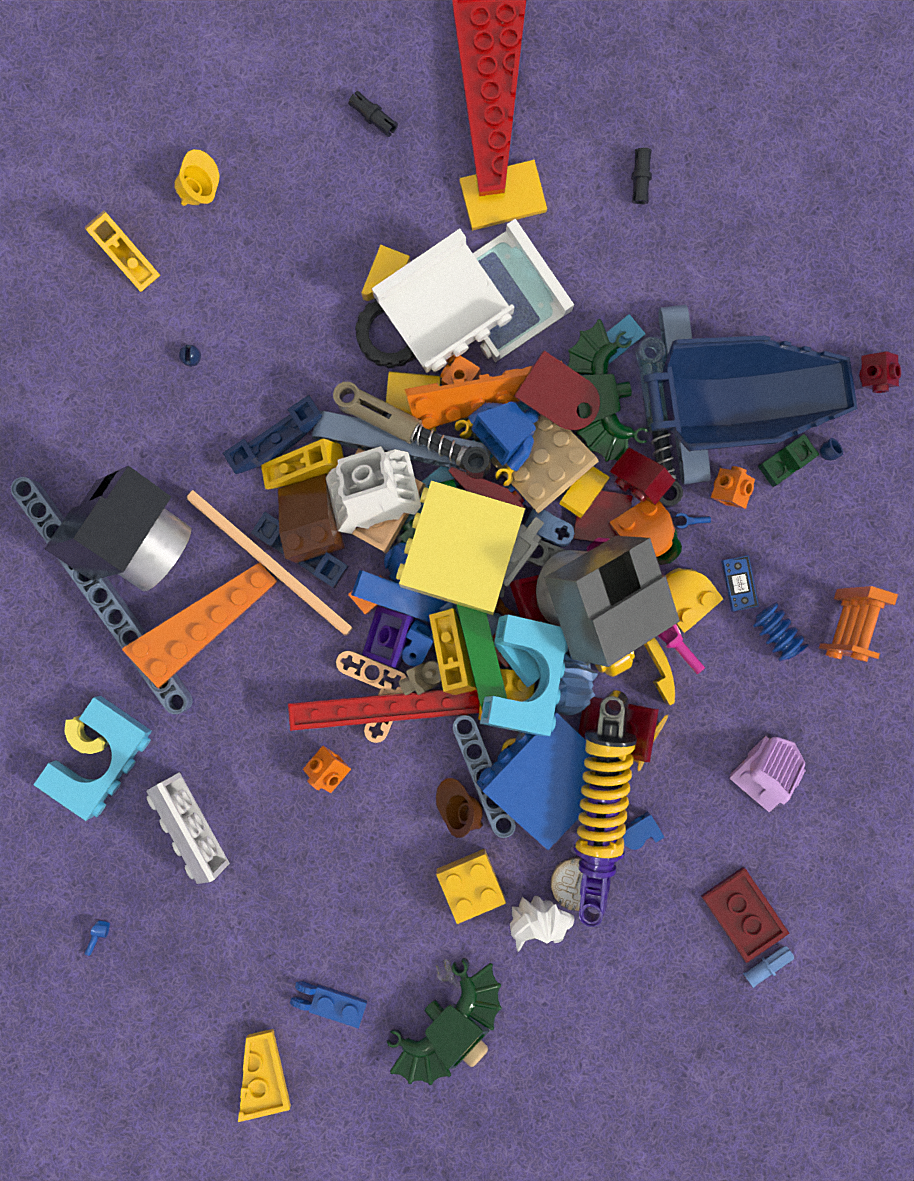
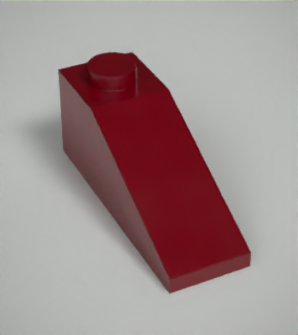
M454 467L448 470V473L465 491L525 508L522 505L525 500L516 490L510 492L508 488L485 479L471 478L466 472Z

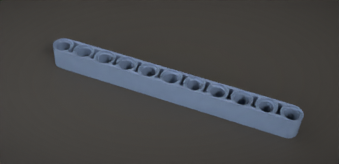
M19 477L13 481L11 493L48 544L53 537L54 528L60 526L65 518L40 483L26 477ZM27 484H30L31 492L28 496H24L23 489ZM42 505H45L46 514L40 518L38 510ZM59 559L122 649L130 644L128 635L131 631L137 633L138 638L147 633L107 577L86 582L83 574ZM101 589H105L107 592V599L103 603L98 599V593ZM116 610H120L123 615L122 621L119 624L113 620V614ZM131 660L169 713L180 714L190 709L193 703L192 696L177 674H174L168 680V685L165 688L160 687L158 689ZM175 695H180L184 700L181 709L176 708L173 704Z

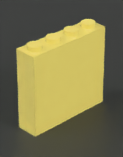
M431 481L429 488L424 487L420 499V503H424L422 512H417L412 528H415L416 531L413 539L408 538L404 550V553L408 554L405 564H400L396 579L400 580L399 585L401 588L493 615L525 508Z

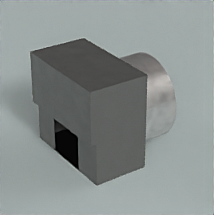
M615 536L589 552L576 550L561 551L545 563L538 577L536 596L539 609L549 623L562 628L573 660L609 667L680 622L666 576L661 574L650 538Z

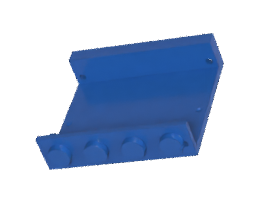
M556 711L554 712L556 725L550 736H537L520 732L516 737V741L499 754L498 760L491 768H486L476 782L490 799L547 850L574 824L579 814L585 811L580 807V801L588 797L581 793V787L590 784L583 780V773L591 769L584 766V760L588 757H597L585 751L586 740Z

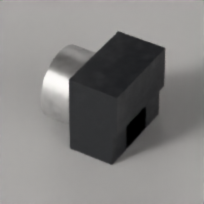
M126 466L96 480L82 503L69 511L44 549L90 580L118 574L142 591H148L157 585L174 566L188 543L191 527L165 509L172 496L130 466Z

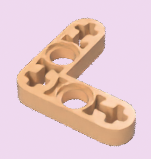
M353 651L342 652L337 657L336 665L340 672L381 689L378 695L403 693L400 686L395 690L392 688V683L386 680L384 686L379 684L384 677V669L390 671L387 675L388 677L395 678L399 675L401 676L400 680L407 677L403 672ZM351 655L354 663L360 664L361 659L366 661L361 668L360 676L355 674L358 670L355 667H349L348 670L344 669L345 664L341 662L342 658H348ZM369 665H375L380 670V675L375 680H370L365 675V669ZM389 721L388 724L382 722L380 729L384 733L383 735L378 734L376 738L372 736L373 732L369 728L370 726L375 727L377 723H367L364 730L366 738L374 743L383 741L388 735L393 721Z

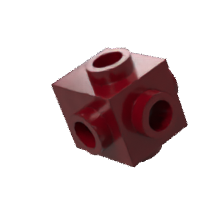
M885 351L861 356L862 369L860 370L859 377L862 387L872 389L873 393L889 392V388L899 386L901 367L898 363V355Z

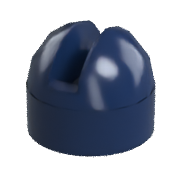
M184 345L180 349L179 358L183 364L192 367L200 362L201 353L194 345ZM187 349H190V361H186Z
M834 438L825 441L819 450L820 456L829 461L836 460L843 455L840 443Z

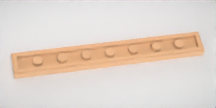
M192 490L187 500L344 636L350 633L353 628L195 491Z

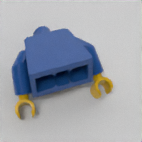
M514 402L506 404L485 403L468 416L469 420L457 421L455 429L459 431L462 427H466V430L459 435L462 439L469 438L473 431L502 466L507 463L506 469L502 468L497 471L496 479L498 480L503 473L508 474V479L503 484V486H508L512 482L511 474L513 471L517 472L530 456L534 444L532 436L536 430L534 423L538 421V414L532 408L522 411Z

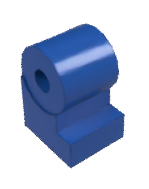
M415 620L406 635V638L410 640L402 652V659L410 666L420 665L434 642L432 628Z
M648 811L625 825L626 833L622 836L624 844L634 850L641 848L650 837L655 842L664 838L663 833Z

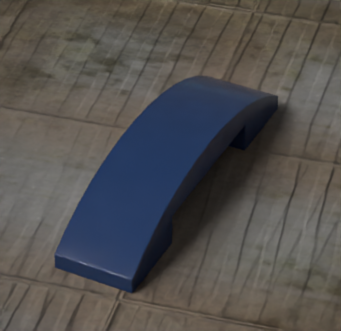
M310 395L288 408L287 410L290 415L250 442L242 439L223 452L235 474L256 468L279 456L300 441L318 423L322 414Z
M264 512L251 534L284 554L279 534V520ZM328 552L325 555L297 563L333 588L337 586L349 567Z

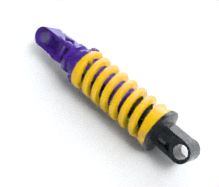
M618 690L610 691L600 705L598 728L589 729L585 732V751L597 757H588L584 760V766L591 770L583 773V780L590 784L581 787V793L588 798H583L580 801V807L585 811L579 814L578 820L584 825L577 828V834L581 838L574 844V851L581 857L578 869L583 873L580 886L579 919L588 927H596L602 922L607 908L611 877L616 874L615 862L623 859L625 854L622 836L626 833L624 822L627 819V812L625 809L629 805V799L626 795L630 792L628 781L632 778L630 767L633 764V756L630 753L635 749L637 737L632 733L626 732L629 701L627 696ZM608 701H618L621 705V710H612L608 705ZM587 907H593L599 913L593 914L588 911Z

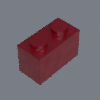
M630 447L609 471L616 479L614 483L624 492H627L629 489L632 491V495L639 501L644 502L647 500L654 505L658 503L675 482L664 466Z

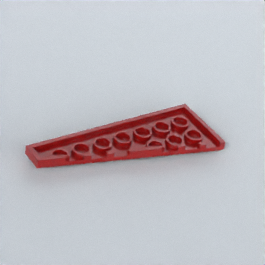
M452 0L479 196L505 193L526 0Z

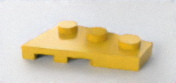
M270 1029L247 1035L238 1122L288 1111L291 1107L274 1030Z

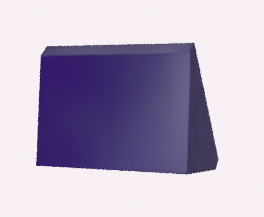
M377 606L362 655L391 667H400L403 660V649L409 641L406 635L416 618Z

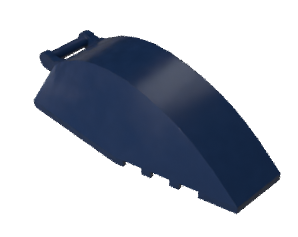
M765 335L672 341L662 373H652L643 376L644 384L648 386L653 420V423L650 424L651 431L671 430L689 452L780 443L808 429L858 409L850 357L827 351H812L811 347L792 346L791 342L770 340L771 337ZM658 383H663L668 421H664Z

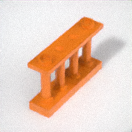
M873 586L837 589L834 599L842 601V612L832 644L820 643L819 648L826 650V656L840 660L842 656H850L863 662H867L868 658L879 659L880 653L868 650L880 609H884L886 605H895L898 594Z

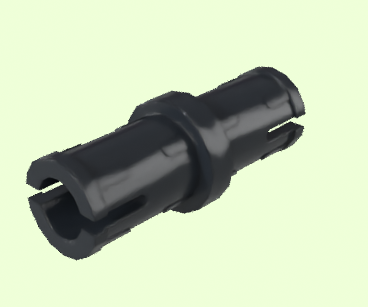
M356 91L355 95L352 94L348 102L349 106L364 116V120L368 124L376 126L387 137L391 136L389 131L392 133L396 131L398 123L386 115L380 105L377 103L373 104L360 91Z
M650 148L635 149L634 172L631 174V179L633 180V204L644 205L649 202V181L652 180V173L650 172L652 150Z

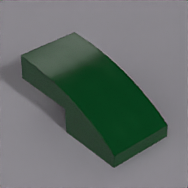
M803 434L760 464L758 468L771 486L774 487L819 456V453L807 436Z

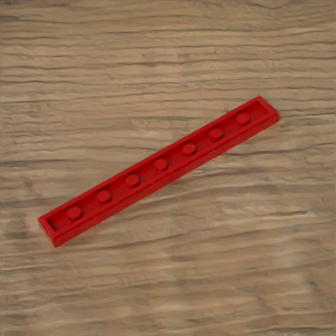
M443 689L425 691L420 695L416 692L408 695L395 693L288 703L290 731L479 713L480 708L477 690L453 695L443 692Z

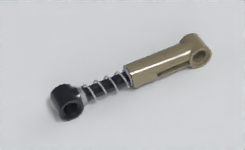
M342 382L335 387L333 399L343 413L352 414L409 444L417 441L419 446H427L429 451L434 450L439 453V456L448 457L450 462L455 461L456 465L465 470L471 478L482 479L490 472V458L487 451L483 448L467 447L466 445L460 446L455 443V440L452 442L444 438V435L440 436L434 433L433 429L430 431L424 428L422 420L358 389L352 382ZM354 394V399L351 402H342L345 395ZM481 458L484 460V463L480 468H472L470 466L472 459Z

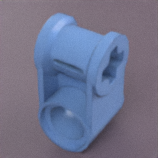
M532 508L524 526L528 528L533 519L537 517L544 522L537 532L541 540L559 547L570 544L574 537V529L571 524L555 517L546 510H542L538 514ZM562 528H565L567 530L566 535L569 538L564 537L562 541L558 540V534L555 530L560 531Z

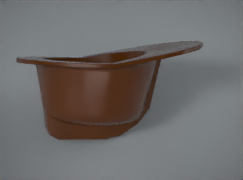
M454 778L443 780L437 788L436 805L451 835L456 838H463L469 831L480 829L483 826L481 821L483 810L480 802L476 798L469 796L459 780Z

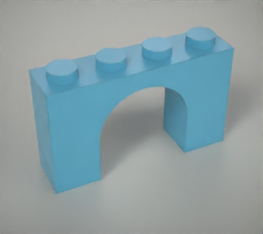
M512 615L501 616L498 620L494 643L528 652L538 664L540 682L535 693L522 702L496 696L485 697L480 724L537 736H550L556 725L554 712L555 706L560 700L561 692L558 688L560 678H562L565 671L564 653L568 649L562 628Z
M102 696L94 697L79 720L100 733L108 741L112 752V759L107 772L99 779H86L56 760L47 764L34 783V786L85 821L93 816L97 818L106 807L104 800L108 794L112 796L121 785V782L118 781L123 773L127 774L136 763L133 758L138 751L143 752L151 741L148 736L152 730Z

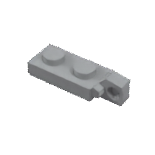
M537 517L533 519L528 528L523 524L519 528L503 581L506 587H508L539 544L538 542L541 537L537 535V532L544 522Z

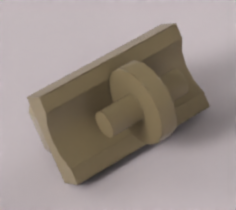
M428 660L407 670L408 677L398 682L405 695L414 691L418 695L440 684L441 676L438 661L429 662Z

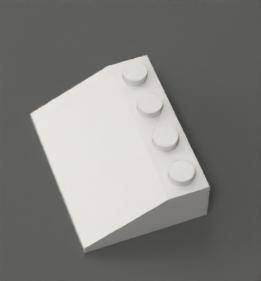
M179 772L147 790L146 792L149 795L147 796V801L151 808L159 813L162 829L171 835L174 841L172 842L174 851L178 856L182 855L186 863L185 870L191 879H195L197 884L211 882L230 863Z

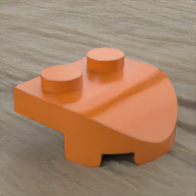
M645 500L610 521L612 529L618 536L650 538L656 557L664 554L672 546L675 528L669 512L660 501L654 505Z

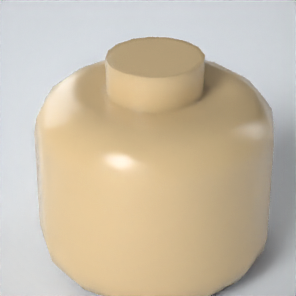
M481 1040L463 1061L468 1066L474 1067L487 1053V1045Z

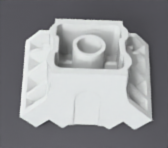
M380 446L339 459L336 468L331 469L326 477L337 530L340 532L352 534L356 527L369 529L370 526L392 519L399 520L403 513L415 515L421 507L409 453L394 449L384 452Z

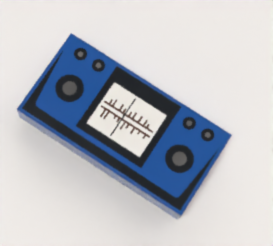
M749 555L722 560L731 611L759 607Z

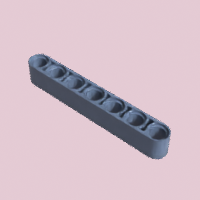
M686 304L659 308L658 315L665 362L672 341L692 339L689 312ZM675 436L682 484L710 481L708 450L689 452Z
M320 411L322 417L313 428L312 438L316 440L324 438L341 444V446L359 448L365 451L380 446L384 452L396 449L408 452L410 460L447 468L454 467L465 471L459 468L455 461L450 462L448 457L439 456V453L434 450L429 451L427 446H419L417 441L409 444L360 418ZM444 435V438L452 442L455 440V443L460 446L466 445L467 447L483 448L487 451L490 458L491 452L483 443ZM474 458L470 462V466L472 468H480L484 460Z

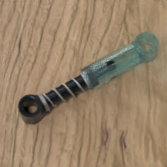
M649 337L643 340L638 347L636 359L639 363L646 427L653 434L651 444L654 445L655 452L652 455L655 456L656 462L664 466L675 480L670 487L674 494L673 499L668 501L662 496L659 500L665 508H669L681 501L683 489L673 473L675 469L672 468L671 459L674 457L671 456L670 447L672 445L669 444V435L671 434L668 433V430L651 431L650 427L653 420L648 386L644 384L643 376L652 373H662L665 365V345L661 339ZM647 347L653 348L656 351V357H647L644 349ZM658 383L664 421H668L663 383Z

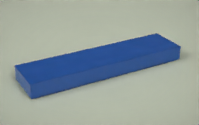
M359 570L351 593L352 596L430 622L429 615L441 612L439 608L448 602L401 588L399 583Z

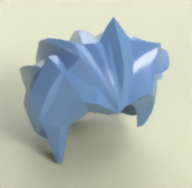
M564 654L565 671L562 678H560L558 689H560L561 695L558 704L555 706V711L562 715H574L591 704L590 699L595 696L592 690L594 686L592 681L597 677L598 673L591 670L590 663L573 660L571 656Z

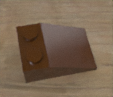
M326 473L278 489L279 534L285 559L299 563L325 555L326 552L332 553L345 548L342 534L337 530L326 482Z

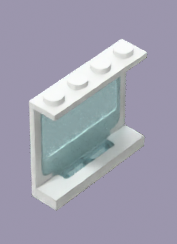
M516 219L507 224L504 233L473 253L509 306L513 304L515 307L514 313L511 315V321L502 327L496 325L489 330L491 332L490 335L481 341L482 345H480V348L488 359L492 357L496 363L572 311L574 307L573 302Z

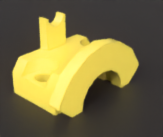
M80 716L66 720L65 735L67 741L79 752L93 754L103 751L109 745L103 736L96 740L89 738L84 731L85 723L79 720Z

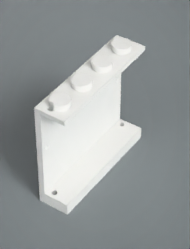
M458 229L372 288L373 296L426 373L431 370L435 372L440 370L447 364L446 360L452 355L456 357L462 355L469 349L467 345L474 340L480 342L488 337L491 333L489 330L496 325L502 327L511 321V315L514 313L515 308L513 304L509 306L470 251L466 245V236L461 229Z

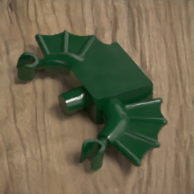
M597 319L592 328L579 332V340L572 348L568 349L569 363L567 366L578 374H589L581 376L589 380L598 391L600 407L596 418L588 426L578 429L576 433L585 440L590 451L598 452L603 456L604 461L608 462L609 460H619L628 449V439L630 437L634 438L638 443L647 442L639 440L637 433L639 431H649L646 428L632 430V427L621 424L616 415V412L621 410L619 399L631 397L632 390L628 381L616 384L614 374H608V364L610 358L617 353V349L629 347L632 340L630 339L627 343L621 344L619 338L626 331H620L615 337V342H609L602 320ZM583 402L578 405L577 414L580 418L587 417L590 413V407L587 403Z
M466 958L462 959L464 970L458 969L456 962L453 963L452 971L455 975L460 976L461 979L459 981L461 986L460 999L457 1004H450L445 1009L436 1000L432 1001L425 1008L424 1012L433 1021L425 1030L426 1037L419 1041L410 1038L404 1039L399 1030L394 1029L390 1031V1033L398 1036L399 1041L393 1043L387 1040L388 1046L392 1048L401 1046L403 1050L391 1068L390 1074L403 1076L408 1081V1084H412L414 1081H423L432 1085L440 1077H450L451 1072L449 1069L456 1068L490 1030H494L495 1017L502 1007L498 999L501 983H498L493 975L492 963L487 964L472 977L467 975L470 964Z

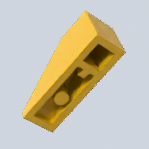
M104 210L85 226L88 233L140 292L160 276Z
M323 438L262 464L261 469L265 489L269 490L291 485L325 473L328 475L331 469L336 468L338 460L344 458L341 444Z
M452 608L429 615L443 692L458 695L477 690L456 610Z

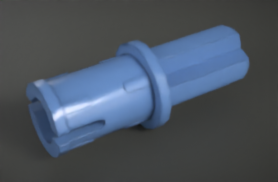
M783 946L766 959L762 957V961L743 974L754 988L769 976H775V972L794 959V955L787 946Z

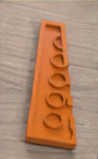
M532 366L523 369L507 370L502 375L495 377L489 376V374L479 375L478 380L464 382L463 378L456 379L450 385L438 386V383L407 388L405 393L411 414L422 420L424 428L430 429L466 418L485 403L506 404L508 402H518L520 400L515 398L514 394Z
M259 562L131 642L122 650L159 689L277 583V580Z

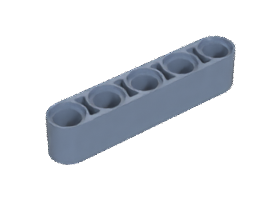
M469 714L458 715L453 722V732L492 830L498 837H509L515 831V820L498 805H489L486 802L487 795L476 783L479 780L476 777L477 772L483 768H491L493 765L476 721ZM460 720H469L472 723V729L467 733H461L457 729V724ZM478 744L482 748L481 754L477 757L469 756L467 753L468 746ZM500 818H507L511 823L509 828L501 830L497 828L496 822Z

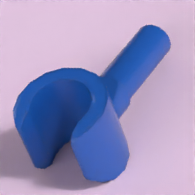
M679 513L675 516L686 519L685 525L676 526L678 529H685L688 525L711 523L710 516L688 517L685 513Z
M97 921L92 927V936L85 955H91L99 937H107L110 928L109 922Z

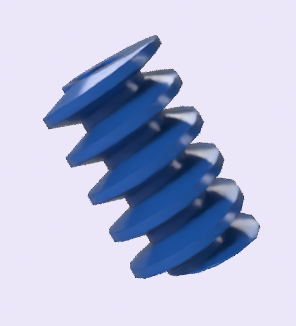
M776 602L756 616L757 620L753 627L763 626L759 635L769 634V638L765 643L771 644L775 642L776 645L772 652L782 651L778 660L783 661L796 656L807 648L809 644L801 645L804 638L802 635L795 636L798 631L796 627L788 628L791 624L789 618L781 620L785 614L783 610L774 612L778 607Z

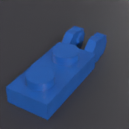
M303 981L296 982V990L308 995H314V998L311 1002L294 996L290 1001L291 1006L301 1010H309V1013L359 1029L367 1000L325 986H315Z

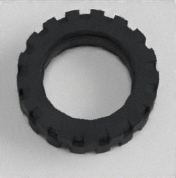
M375 299V302H369L358 316V322L355 326L358 345L365 357L380 367L386 366L387 368L402 367L407 362L413 361L416 358L408 345L396 353H385L379 351L369 338V329L372 321L378 315L384 313V310Z

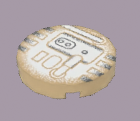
M572 857L556 866L551 876V888L555 899L560 905L569 910L579 911L580 886L583 873L579 871L578 866L581 857Z

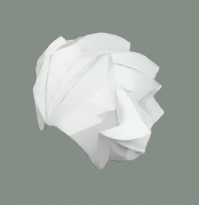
M534 896L531 903L522 897L519 907H512L513 920L510 923L511 936L516 939L518 952L525 941L531 939H538L545 943L550 941L559 943L564 939L567 929H570L574 924V915L558 909L553 902L549 900L543 901L538 896Z

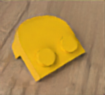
M677 568L666 575L680 620L677 626L684 633L723 600L711 581L694 569Z

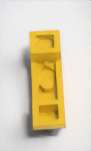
M653 638L644 644L661 674V677L654 680L653 683L665 704L672 705L675 703V686L672 671L663 649L658 641Z

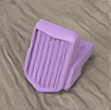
M765 736L749 751L748 757L730 774L729 778L764 809L770 812L779 803L785 804L790 800L804 772H806L804 769L805 761L795 742L780 737L769 739Z

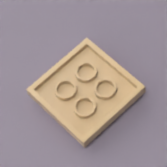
M542 415L534 423L536 430L532 436L534 444L530 456L517 472L513 471L511 474V485L538 514L599 462L597 457L571 430L557 426ZM495 456L490 459L498 470L506 469L508 466L507 463L502 466ZM503 473L502 475L508 479V474Z

